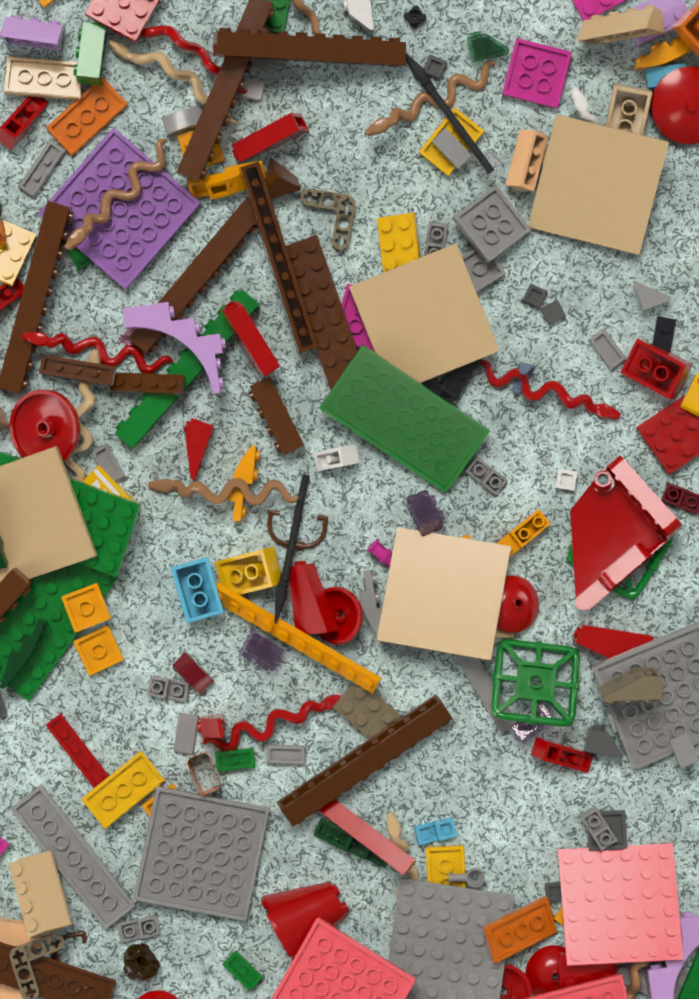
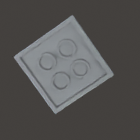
M497 185L452 217V220L487 264L531 231L530 227Z

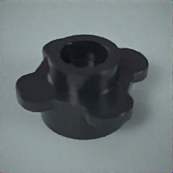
M414 5L409 12L404 13V19L408 20L411 28L414 29L418 27V24L426 21L427 18L426 14H423L417 5Z

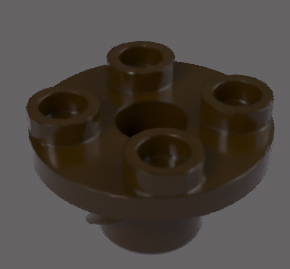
M147 944L131 945L124 952L123 969L127 977L146 981L152 979L157 974L160 962Z

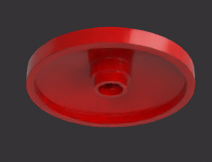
M681 67L670 71L660 79L652 93L650 111L653 122L662 135L676 143H699L698 67Z
M35 390L20 398L12 410L9 426L10 436L15 449L23 458L58 446L63 462L74 453L80 438V421L74 406L65 396L53 390Z

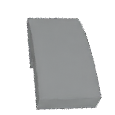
M196 106L163 117L162 121L167 135L186 133L187 129L195 128L202 113V107Z
M429 221L424 256L445 248L448 224Z
M476 455L464 469L466 473L495 495L508 481Z
M150 676L147 695L188 702L191 685L184 681Z
M595 805L579 815L601 851L618 841Z
M156 915L117 923L121 943L160 934Z

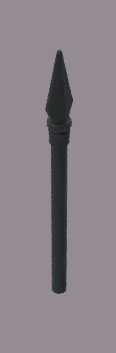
M406 53V61L414 78L431 95L488 174L493 172L494 168L439 95L431 79L427 77L425 69Z
M302 474L298 493L299 499L296 503L283 570L278 582L279 587L275 594V624L287 598L290 569L310 478L306 474Z

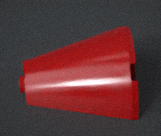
M329 881L260 897L263 908L268 911L267 917L288 956L292 955L293 959L295 958L318 917L337 927L348 916L347 912L350 910L345 901H340L338 895L341 893L336 884L332 886Z

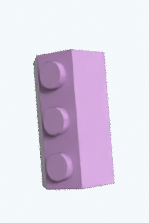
M648 0L633 7L637 10H642L643 6L655 5V8L662 9L664 33L633 38L638 48L674 31L672 26L688 11L684 0Z
M11 15V17H5L0 37L4 43L62 51L65 28L58 21L51 20L49 23H44L38 18L24 20L22 16Z

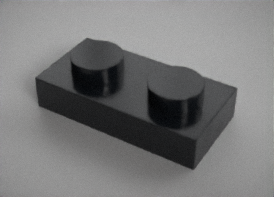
M657 316L652 345L671 352L676 319Z

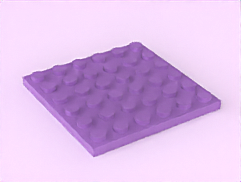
M114 127L49 200L72 207L74 216L72 222L68 223L67 226L69 231L68 238L75 229L84 226L83 219L85 215L90 213L100 214L101 200L106 191L117 189L129 192L132 190L128 176V169L135 161L154 163ZM164 170L159 172L138 171L137 175L141 184V194L133 201L112 199L109 221L103 225L93 224V231L87 234L86 239L76 247L125 290L201 204L200 201ZM46 205L38 213L41 218H43Z

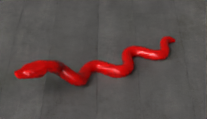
M161 25L143 29L139 38L167 35L182 50L197 54L201 58L203 66L209 72L218 75L221 67L212 62L209 52L201 45L185 40L176 28ZM244 87L242 91L238 90V92L242 94L248 92Z
M24 332L22 334L23 340L36 346L54 348L61 344L65 351L72 355L83 352L89 347H96L101 363L114 367L120 365L126 356L132 354L141 373L153 374L166 362L173 363V359L165 355L148 366L145 363L142 351L135 345L124 346L114 358H110L103 341L95 336L72 343L69 336L63 333L56 334L53 338L48 337L42 332Z
M481 360L479 364L484 366L488 382L495 388H502L514 378H519L522 394L530 401H538L549 391L553 390L557 393L562 404L568 409H576L584 405L588 412L596 413L602 418L619 419L621 416L619 411L607 404H594L588 394H580L571 398L564 386L558 381H548L537 391L533 392L529 386L528 375L520 374L519 368H513L503 377L497 379L491 364L487 360Z
M343 694L327 696L320 703L314 700H307L302 704L298 713L283 709L272 710L267 717L264 732L258 731L249 722L239 721L234 724L231 730L229 743H225L218 738L206 737L202 743L205 745L211 742L222 751L235 750L238 746L242 730L248 732L257 741H268L273 736L277 719H283L296 725L302 724L307 720L310 711L321 713L326 709H334L333 705Z

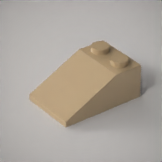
M614 83L605 126L643 135L652 90Z

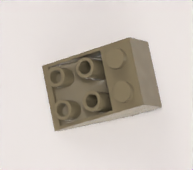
M655 667L634 668L598 687L597 693L607 704H617L618 701L637 703V700L653 703L656 700L662 699V676Z

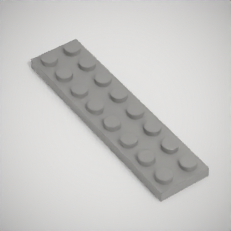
M42 784L11 808L44 852H53L57 869L105 930L136 906L131 897Z

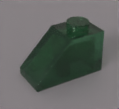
M473 32L466 38L471 63L509 54L507 46L487 33Z

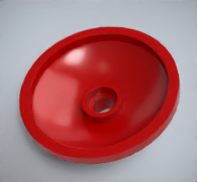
M509 575L506 576L497 628L507 633H518L526 630L534 623L539 612V598L535 588L529 581L520 576ZM517 600L520 603L519 607L516 606Z
M330 587L324 589L338 631L318 633V635L324 641L331 644L347 643L355 638L362 625L363 613L360 602L346 588Z
M559 945L545 946L537 950L529 959L525 975L530 981L534 995L558 989V978L552 979V975L554 973L558 974L559 952H565V947Z
M505 964L501 988H506L507 993H500V999H523L532 996L531 984L525 973L513 965Z

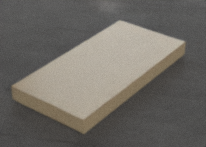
M8 56L4 95L81 101L83 84L78 83L76 76L73 75L74 64L78 65V62Z

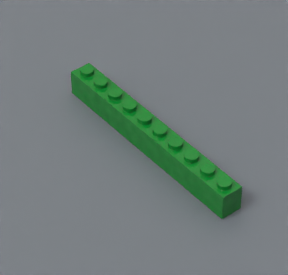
M243 289L240 292L236 290L229 298L231 302H240L249 316L260 306ZM223 305L218 310V317L215 320H209L204 326L206 330L202 335L197 334L198 337L220 334L221 338H225L226 343L233 337L234 333L221 310L225 309L226 305ZM187 348L180 353L179 357L181 359L176 364L173 362L166 369L167 374L184 375L186 377L183 392L204 369L198 357ZM144 394L141 398L143 402L138 407L135 405L128 412L130 415L126 421L121 420L115 427L117 429L115 434L134 449L180 396Z

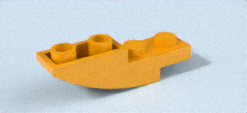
M679 36L670 42L671 47L666 41L662 44L658 42L650 48L651 53L647 56L642 54L635 60L637 64L633 68L635 71L665 66L684 57L692 50Z
M259 161L264 179H266L267 175L263 162ZM255 162L225 167V172L207 175L204 180H200L199 184L187 179L190 194L195 198L209 196L210 200L243 191L245 187L239 167Z
M252 445L245 453L235 470L233 478H241L247 484H253V480L257 481L258 469H254L255 461L259 462L260 450H256L257 446ZM239 488L232 490L227 501L235 502L233 521L241 522V519L246 516V507L243 506L245 498Z
M538 509L495 544L511 546V557L551 523Z

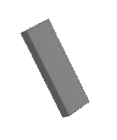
M49 140L18 188L35 198L66 150L52 140Z

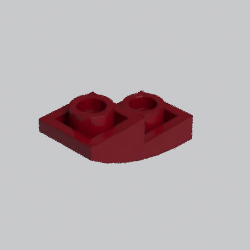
M667 483L661 501L698 515L699 494Z
M187 652L172 665L199 694H202L214 682L205 669L200 667Z

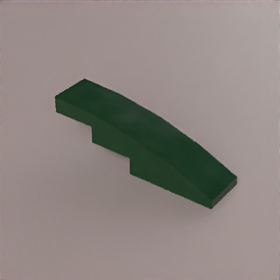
M38 618L33 635H24L20 651H11L0 688H6L29 660L41 638L47 623L46 619Z
M324 818L320 819L313 834L314 836L364 860H369L383 868L387 867L388 864L338 825Z

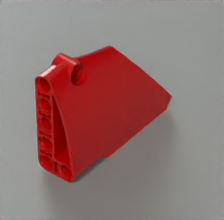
M620 455L603 470L595 474L594 481L570 510L576 609L589 611L646 563L655 551L682 529V524ZM604 476L609 481L602 485L598 482V479Z

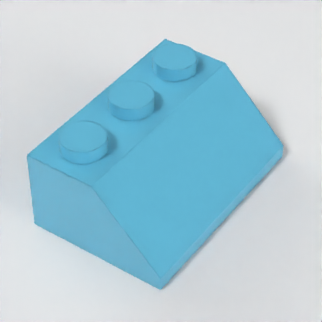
M208 557L171 567L187 623L224 613Z

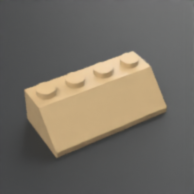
M655 5L643 6L642 10L631 8L626 9V13L610 12L608 16L604 17L602 15H593L591 19L584 20L578 33L577 41L590 45H600L664 33L662 9L655 8Z
M52 851L23 857L9 863L28 938H42L72 925Z

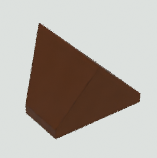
M271 158L266 170L267 178L265 179L270 198L300 191L301 188L297 177Z

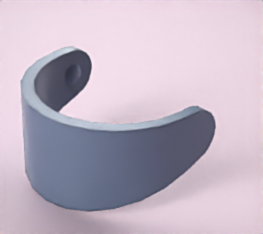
M520 361L518 366L519 373L522 375L527 374L528 379H530L535 370V365ZM515 378L512 392L515 394L521 393L519 378Z

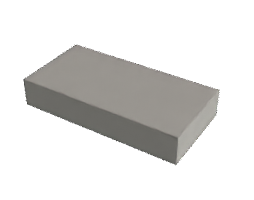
M446 128L432 140L436 148L457 169L472 157Z
M604 328L588 339L610 370L626 359Z
M107 443L90 452L97 466L100 465L116 482L126 477Z
M179 713L173 751L193 754L198 715Z
M267 744V764L305 765L306 745Z

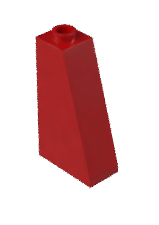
M289 113L232 144L234 149L232 152L236 160L247 162L309 132V129L302 114Z
M238 301L228 303L221 312L252 367L265 377L279 368L280 365L244 306Z
M306 560L296 561L295 566H291L289 580L295 628L306 634L338 631L315 564H306Z
M584 624L581 627L577 626L573 634L575 643L607 658L626 652L654 639L653 636L648 634Z

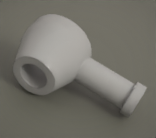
M472 868L466 874L448 873V881H466L469 886L477 888L484 883L485 875L479 868ZM473 873L478 874V878L475 880L471 879Z

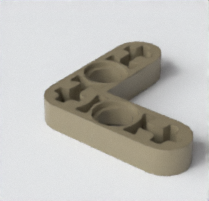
M305 189L301 193V201L305 206L337 212L332 245L338 251L345 250L349 245L355 211L354 198L345 194ZM310 192L313 197L318 198L317 194H322L320 196V205L316 204L317 200H311L308 203L304 195L306 196ZM325 196L333 198L334 202L331 206L323 204L322 200ZM346 199H349L350 203L353 204L348 207L347 212L351 213V216L339 214L340 211L344 212V205H341V203L345 202ZM341 218L349 220L347 228H341L338 225V221ZM336 230L341 232L348 231V235H343V240L346 241V244H342V247H338V243L335 242V239L338 240L340 237V233H336Z
M50 934L10 950L9 960L23 999H37L39 996V989L30 961L62 949L64 939L61 935ZM53 937L60 940L57 948L53 945L48 946L49 951L46 952L43 940L46 939V943L52 942ZM35 943H39L42 947V951L37 955L31 952V947ZM16 950L23 953V956L20 957L21 962L24 963L26 961L27 965L15 967V965L19 964L16 958L13 959ZM23 968L29 971V977L26 980L20 979L18 975L19 971ZM32 980L33 983L29 984L30 989L35 990L32 998L25 996L27 987L26 985L22 987L21 983H27Z

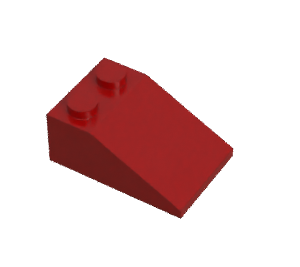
M637 338L620 373L668 399H674L677 397L693 364Z

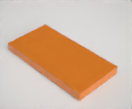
M102 76L101 85L89 87L81 95V101L75 100L46 129L71 156H74L128 106V103Z
M545 896L483 926L493 963H498L557 933L549 899Z

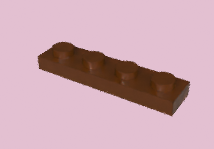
M42 354L39 373L113 386L117 367Z
M116 372L114 384L110 386V391L112 393L182 396L186 377L175 374Z

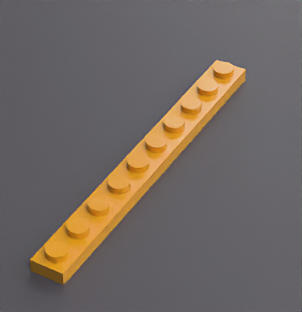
M216 582L223 607L306 654L313 660L318 661L330 670L342 675L347 680L354 682L372 694L374 693L381 680L380 676L278 618L275 624V615Z

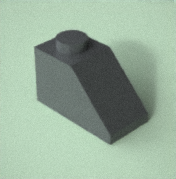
M593 725L592 728L587 727L584 751L623 759V753L610 734L604 730L603 726Z

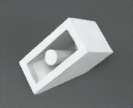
M343 0L344 12L348 11V15L352 20L369 33H374L371 0Z
M356 444L314 453L317 472L360 463Z

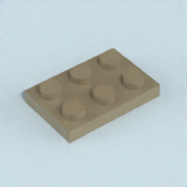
M354 682L333 705L335 710L369 739L393 724L401 716L375 692L372 694Z

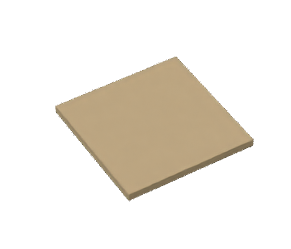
M556 114L528 226L533 229L640 255L669 141Z
M457 243L349 287L375 353L420 383L500 351Z
M58 446L0 466V536L4 543L2 549L8 561L7 568L0 569V582L15 567L31 579L97 556Z
M397 527L376 640L491 661L511 546Z

